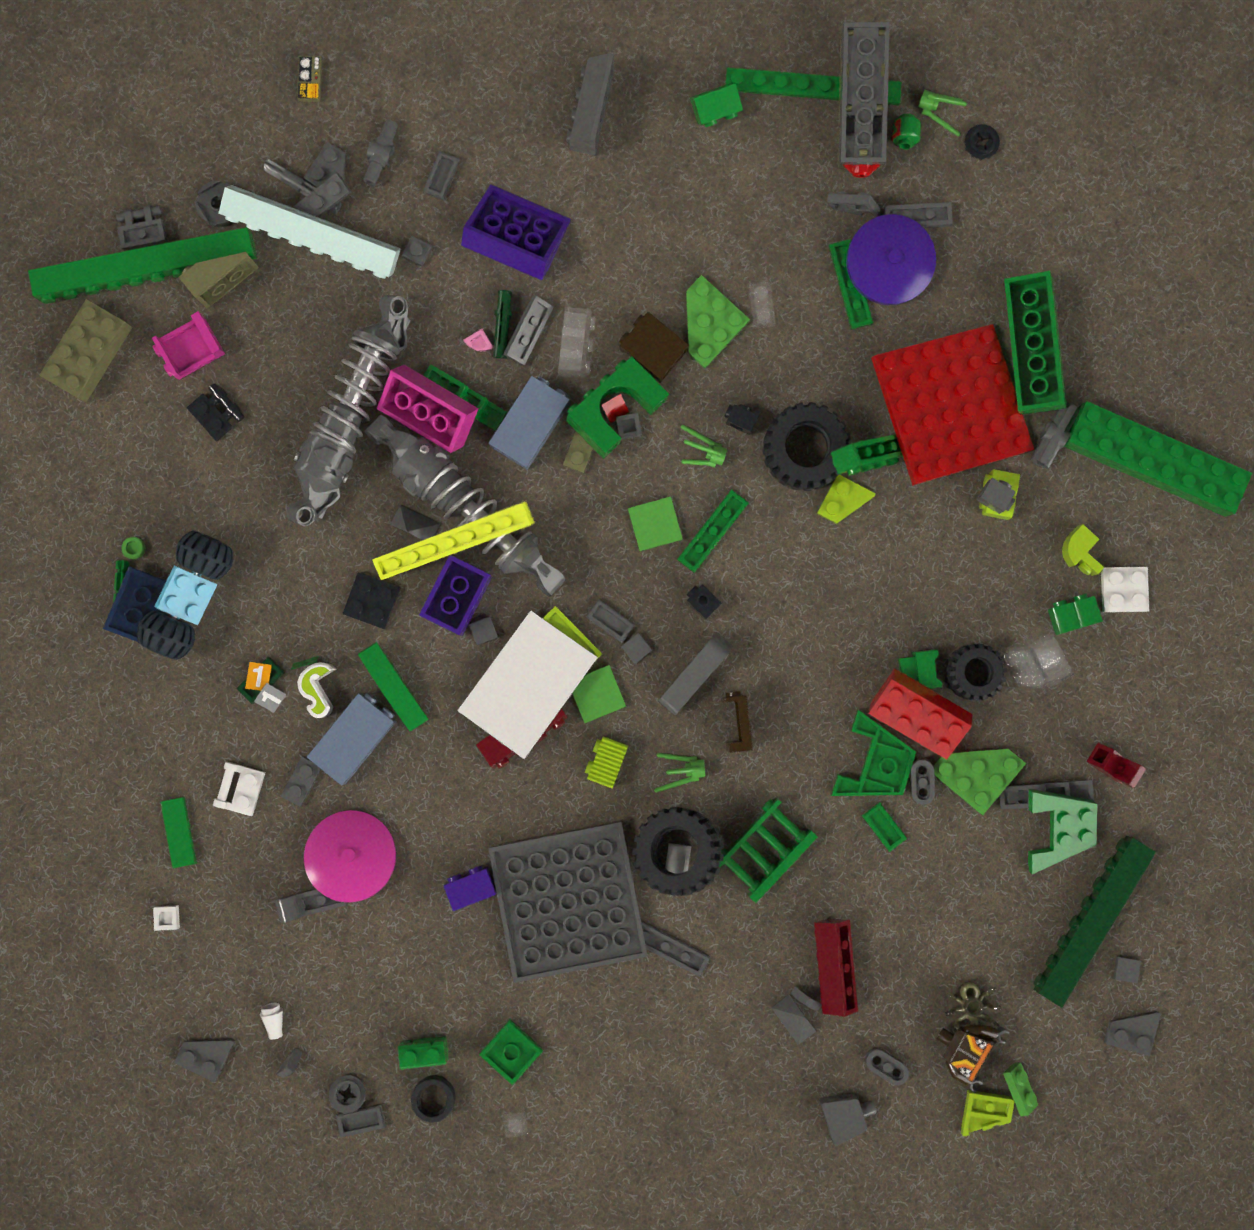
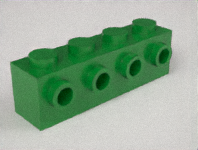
M896 434L851 443L831 452L833 465L837 473L847 472L848 476L899 463L898 458L903 457Z

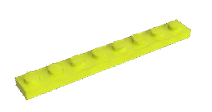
M525 501L384 554L372 561L380 579L383 580L532 525L534 520Z

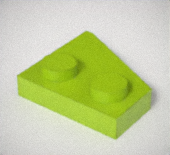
M838 475L834 479L817 514L837 524L871 500L876 493Z
M967 1090L961 1127L962 1136H969L970 1132L980 1129L985 1131L993 1128L995 1125L1001 1126L1011 1123L1014 1108L1013 1097Z

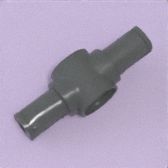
M392 120L385 121L380 136L377 137L376 141L371 140L368 146L367 159L369 166L363 179L367 185L376 186L381 171L385 166H390L391 164L389 160L395 152L393 138L398 128V124Z

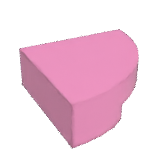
M483 329L463 340L468 347L476 351L484 352L494 349Z

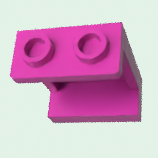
M199 311L191 315L193 320L163 337H152L155 343L152 346L159 357H163L166 363L163 365L164 369L170 377L174 376L178 380L225 354L205 317Z

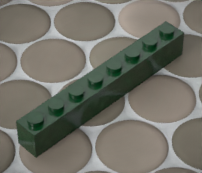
M1126 836L1125 839L1121 838L1116 845L1117 852L1113 858L1110 857L1104 865L1106 870L1102 877L1099 876L1095 879L1092 885L1094 890L1090 896H1086L1081 903L1082 910L1079 915L1073 916L1069 923L1071 928L1068 933L1062 935L1058 940L1057 946L1059 948L1056 953L1051 954L1047 958L1045 971L1043 974H1038L1034 980L1035 987L1033 990L1061 1008L1065 1005L1156 854V851L1133 837Z

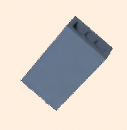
M531 376L488 443L491 448L526 470L529 469L570 405L567 393L558 388L555 391L549 387L550 383L541 377L536 379Z
M358 693L307 756L309 760L341 786L346 785L397 722L393 719L395 715L386 707L383 709L379 708L375 704L377 700L368 693L365 695Z

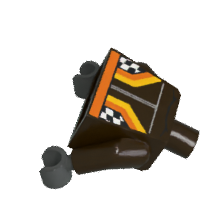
M967 1024L964 1027L958 1028L954 1035L945 1028H942L937 1040L948 1046L943 1058L946 1060L945 1064L951 1076L964 1085H969L972 1092H977L973 1084L980 1083L983 1085L978 1074L997 1042L994 1039L996 1038L1000 1043L1005 1044L1007 1041L1000 1036L1003 1033L1010 1034L1009 1031L1001 1026L995 1028L987 1025Z

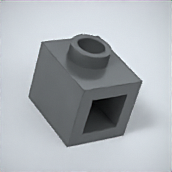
M991 478L985 484L976 501L1000 514L1005 510H1010L1015 502L1013 496L1016 492L1011 489L1012 486L1009 483Z

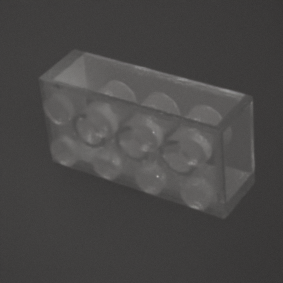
M1052 633L1028 636L1004 648L1006 654L1003 657L1008 666H1013L1016 672L1014 678L1020 687L1023 686L1024 689L1051 688L1074 675Z

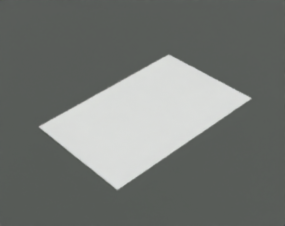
M530 611L458 709V712L525 759L598 657Z

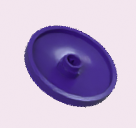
M896 214L878 216L865 223L853 236L847 250V271L854 287L868 300L882 305L903 304L918 296L930 283L936 266L934 244L927 231L913 219Z

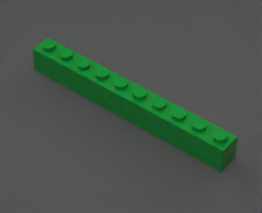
M245 227L28 270L33 297L42 301V303H53L56 301V298L74 299L78 297L77 294L81 293L95 295L102 289L115 291L121 289L122 285L140 286L143 284V281L147 280L161 282L167 276L179 278L186 267L198 262L246 252L252 260L257 259L253 234L249 228Z

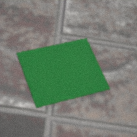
M319 656L293 663L291 670L316 663Z

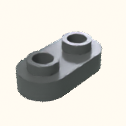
M924 758L915 760L911 767L912 797L917 803L922 805L929 804L935 796L934 767L929 760ZM925 766L927 770L924 773H920L918 768ZM921 788H925L927 790V794L920 795L919 790Z
M873 1048L867 1052L865 1062L872 1072L893 1085H902L907 1081L909 1071L903 1062L880 1048ZM875 1056L881 1058L879 1063H873ZM899 1068L900 1073L896 1076L892 1075L893 1069Z

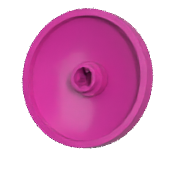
M342 811L322 820L310 834L304 851L305 870L313 886L326 897L340 902H358L374 896L387 884L393 874L396 863V847L387 827L374 816L361 811Z

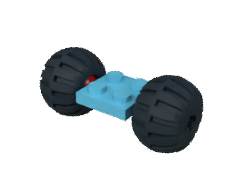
M198 531L186 533L180 539L176 548L177 562L192 570V572L174 565L154 606L171 615L156 610L151 611L141 619L137 628V640L140 645L175 660L186 656L192 649L195 641L194 628L180 620V618L198 625L217 586L216 583L200 576L203 575L218 580L227 574L233 563V550L231 547Z

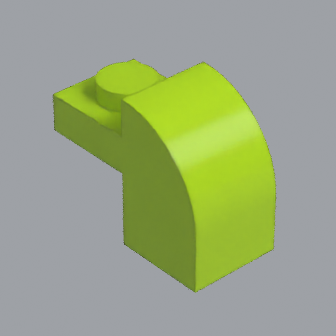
M1083 524L1077 526L1067 536L1063 543L1062 554L1069 567L1076 566L1079 563L1078 568L1084 574H1091L1093 576L1099 574L1104 569L1088 553L1098 542L1099 538Z

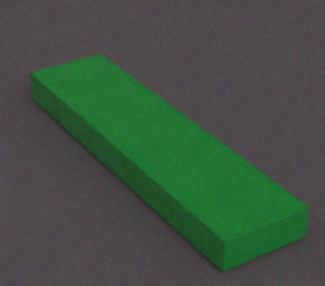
M851 239L829 244V250L850 328L853 330L872 325L873 320L867 298L857 291L848 275L846 256Z
M731 489L677 560L695 573L749 502Z

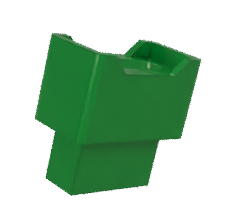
M938 649L912 652L913 657L898 659L900 672L929 689L942 688V682L937 678L935 659L939 655Z

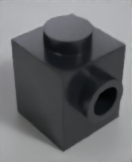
M703 584L699 588L695 585L686 594L689 597L686 602L704 620L722 604Z

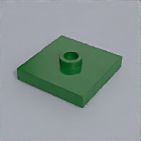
M509 1019L479 1055L513 1086L544 1049Z

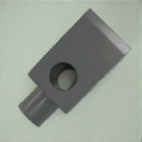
M855 1093L819 1098L834 1146H838L865 1132L867 1125L864 1118L877 1114L872 1100L860 1104Z

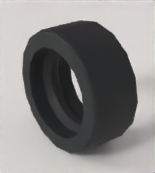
M432 1075L423 1078L416 1085L412 1093L411 1105L414 1113L423 1121L430 1123L440 1122L450 1114L454 1107L456 1099L455 1089L451 1082L442 1076ZM431 1085L441 1087L447 1096L446 1105L437 1112L427 1111L423 1108L420 1101L421 1092L424 1088Z

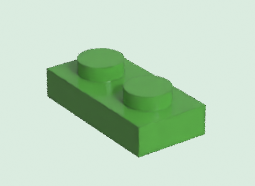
M1021 1062L1014 1063L1003 1075L1020 1116H1028L1038 1106L1037 1098L1032 1091L1027 1073L1024 1071Z

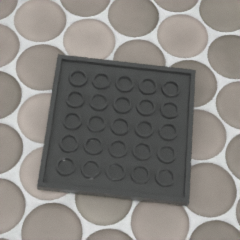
M622 821L488 848L514 983L648 957Z

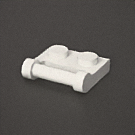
M225 762L224 769L226 770L218 797L214 799L213 806L253 816L266 772ZM234 772H239V780L231 803L226 801Z

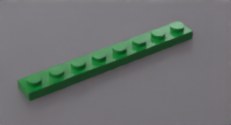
M728 67L726 71L725 85L736 83L738 92L839 100L840 77ZM888 81V105L900 104L902 82Z

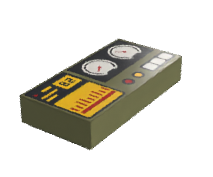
M299 56L298 101L321 102V56Z

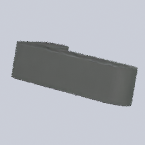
M716 632L660 697L658 702L673 715H676L730 653L733 645Z

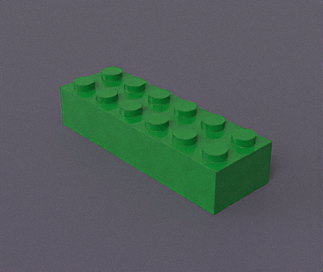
M1051 271L1006 278L1004 283L1018 412L1025 415L1066 409L1056 302Z

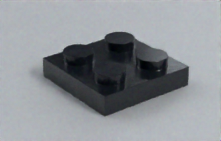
M358 572L343 615L386 629L401 588Z

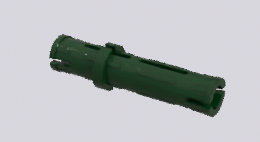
M508 290L498 291L497 310L494 313L496 316L493 358L507 359L503 354L507 348L509 318L512 317V312L510 311L512 292Z

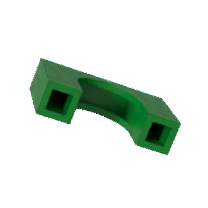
M632 356L627 361L625 359L620 361L615 367L616 371L611 376L609 373L600 380L599 387L595 390L591 388L583 396L584 400L580 404L576 402L567 411L569 414L566 421L603 459L620 444L622 439L601 416L600 403L605 397L613 393L627 394L633 397L652 415L669 396V393Z

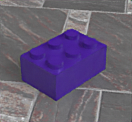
M449 555L419 616L463 636L492 576Z

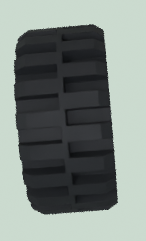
M809 402L808 405L797 403L794 407L789 406L785 408L782 413L773 419L768 427L762 448L763 455H765L764 462L766 467L769 466L770 474L773 478L777 477L780 480L779 483L783 486L787 484L793 490L803 489V491H810L815 488L817 490L832 482L839 475L833 465L831 452L849 445L850 434L845 431L847 426L844 421L840 422L838 420L839 415L835 411L833 413L829 412L827 406L822 405L818 407L813 402ZM800 427H810L817 430L824 437L827 444V452L821 463L814 467H802L789 458L785 444L788 435L793 430Z
M664 808L658 810L656 815L651 814L647 818L648 822L646 824L642 823L638 828L641 832L639 835H635L633 841L637 842L636 849L632 848V853L637 858L634 865L636 869H640L641 873L639 876L643 881L648 882L650 888L656 889L659 893L665 895H692V893L704 890L706 885H710L714 881V875L719 874L721 869L719 863L724 858V855L721 854V848H724L723 841L719 840L718 836L720 833L717 828L713 827V822L709 818H705L703 814L687 808ZM674 830H684L690 833L696 841L697 858L694 865L688 871L678 874L672 873L661 862L660 846L668 833Z

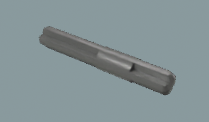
M268 159L263 165L264 171L305 196L317 188L271 159ZM341 202L334 205L329 211L337 214L341 209Z

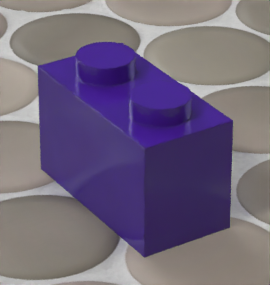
M479 865L469 869L470 874L461 877L459 873L447 878L448 882L444 884V889L453 911L496 895V887L488 867L482 869V866Z

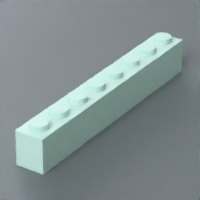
M231 185L224 189L219 214L224 215L226 220L234 223L243 222L247 224V228L255 231L260 229L267 231V235L273 238L281 239L283 237L288 239L289 243L294 246H307L313 253L331 255V259L341 263L347 261L352 263V267L363 271L368 269L373 271V275L380 278L393 275L400 254V248Z

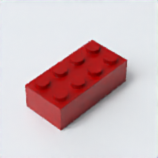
M895 668L872 700L868 713L946 760L972 727L973 714Z

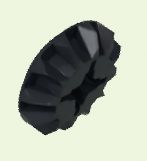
M985 124L972 127L965 136V151L971 154V158L976 157L979 160L989 159L997 152L1000 145L997 131ZM978 137L981 140L989 139L985 144V148L982 145L975 146L979 140Z

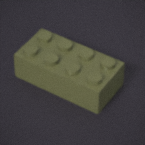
M86 299L39 376L87 403L132 327Z

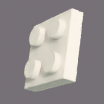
M1104 567L1101 571L1102 612H1149L1148 567Z

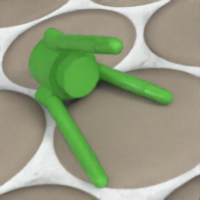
M924 90L918 106L923 109L922 114L929 116L959 137L961 135L960 132L932 113L931 110L936 111L939 101L960 106H966L967 103L961 98L940 95Z
M681 425L683 430L709 444V447L685 439V444L706 451L705 458L709 459V461L683 459L681 460L683 464L708 465L714 468L716 464H723L727 448L722 447V444L710 440L693 429Z
M657 753V757L689 763H685V768L666 771L667 774L686 773L688 778L655 788L654 791L656 793L689 782L699 781L700 777H705L703 759L697 760V756L687 757Z

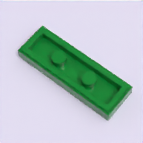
M185 797L162 801L161 808L172 868L196 864Z

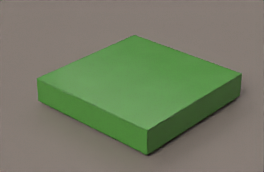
M671 497L628 508L640 552L683 540Z
M610 665L586 674L572 692L584 723L626 707Z

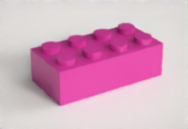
M406 365L399 366L390 371L377 407L379 411L450 453L464 446L479 409Z

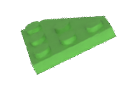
M701 275L686 291L689 355L705 369L746 326L750 319Z
M998 749L952 753L947 760L940 757L933 767L934 776L979 814L984 815L1026 763L1011 750Z

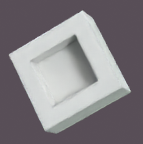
M179 905L156 906L153 908L154 931L180 928Z

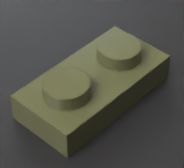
M577 432L574 434L563 466L584 474L593 448Z

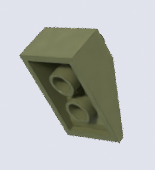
M246 252L190 265L183 270L179 278L193 296L208 309L259 267Z

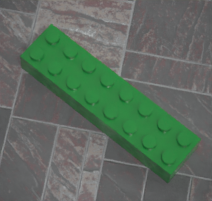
M1088 401L1078 407L1080 411L1069 431L1071 433L1070 437L1063 447L1224 517L1236 514L1252 476L1251 472Z

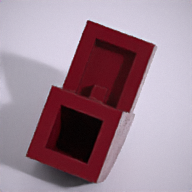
M1097 743L1086 761L1120 784L1124 783L1132 788L1136 787L1146 770L1142 765L1124 758L1116 750Z

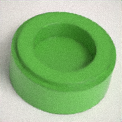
M129 537L122 544V553L129 559L141 558L146 550L145 543L137 537Z

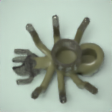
M968 981L960 987L959 992L962 999L947 992L946 995L962 1004V1008H951L950 1011L945 1012V1015L949 1016L954 1012H966V1014L955 1020L951 1031L955 1032L960 1022L969 1018L967 1024L983 1025L977 1020L978 1017L999 1027L1000 1024L982 1013L984 1009L1001 1010L1002 1007L992 1004L983 1005L981 1002L985 996L991 995L996 989L992 987L980 994L979 987L973 982Z

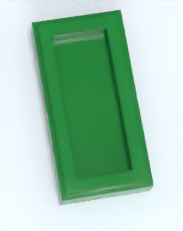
M880 802L861 815L888 852H891L907 839Z

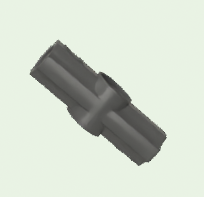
M1066 402L1067 408L1057 410L1052 421L1045 426L1040 435L1041 441L1030 459L1033 464L1045 469L1050 467L1059 449L1066 444L1071 433L1069 431L1080 411L1076 405Z

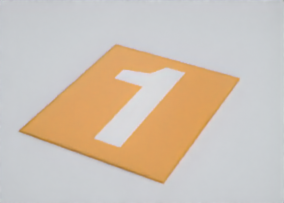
M249 662L245 689L261 691L266 683L269 684L272 665Z

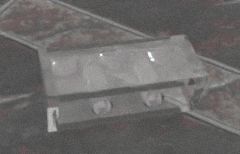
M565 307L558 366L559 377L585 380V375L590 374L591 361L587 360L588 352L593 350L594 340L590 338V330H595L596 317H592V309Z

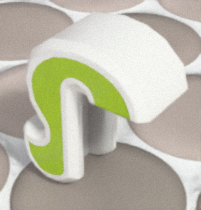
M319 662L308 666L300 674L297 682L302 696L312 700L313 703L307 706V710L316 718L327 717L333 710L332 703L318 680L337 669L332 664Z

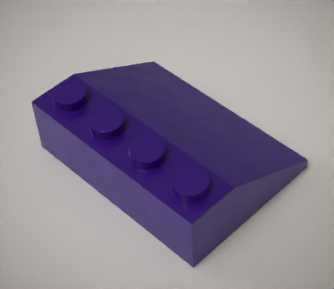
M490 184L463 228L461 246L539 280H543L571 219Z

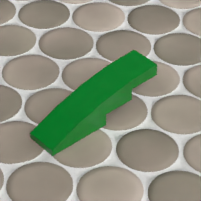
M431 364L423 375L479 408L475 420L495 432L508 413L489 402L487 398L468 388L467 385Z
M377 641L358 653L366 669L409 731L429 720L424 710L416 701L415 696L403 681L402 676Z

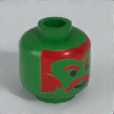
M906 113L893 121L891 139L896 146L907 150L919 143L921 137V123L919 119L913 114Z

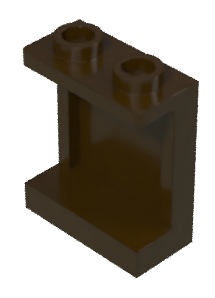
M647 312L644 316L641 314L633 324L635 327L630 333L627 331L620 338L619 350L621 352L625 351L629 356H632L640 365L654 375L653 378L661 383L688 351L689 345L651 313Z
M740 691L725 693L726 697L721 698V702H735L739 741L726 742V750L729 753L751 751L752 741L747 696L741 695Z

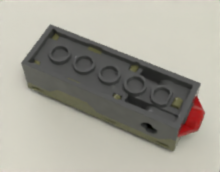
M844 22L841 30L838 169H847L856 178L869 177L876 169H882L886 163L890 22Z

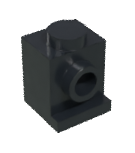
M735 404L734 406L729 405L724 416L728 418L726 425L750 435L761 411L756 410L754 414L751 412V408L743 404L739 406Z

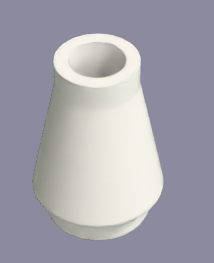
M270 1003L262 1006L260 1016L268 1032L269 1039L282 1037L283 1008L280 1007L279 1003Z

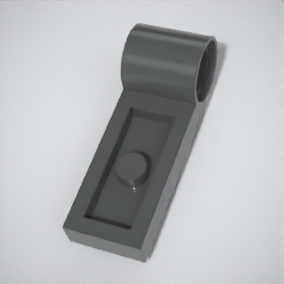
M317 889L275 900L280 923L347 905V902H340L326 897Z

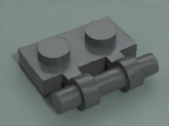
M147 205L143 209L134 211L127 209L124 210V213L116 214L118 223L126 222L125 226L117 227L121 249L127 251L167 243L164 221L161 218L154 220V216L162 214L160 205L154 207ZM145 218V222L135 223L136 219Z

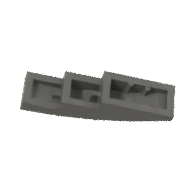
M1092 779L1007 786L1000 794L1001 809L1029 808V789L1094 800Z

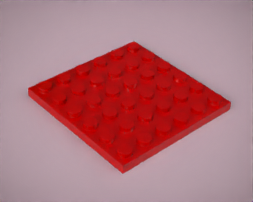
M993 324L878 354L871 358L912 486L1034 450L1024 416L1018 412L1016 392Z

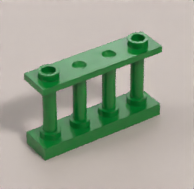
M777 798L774 801L769 799L763 805L762 809L764 811L728 850L725 848L721 850L724 858L723 861H720L719 867L725 864L749 887L748 890L750 892L747 895L755 903L761 899L818 838L810 829L807 832L801 831L777 808L782 803ZM770 814L795 837L796 843L792 848L785 847L762 825ZM754 831L762 836L780 854L779 857L781 859L776 865L770 864L746 841ZM739 847L764 870L765 876L761 881L754 880L731 858Z

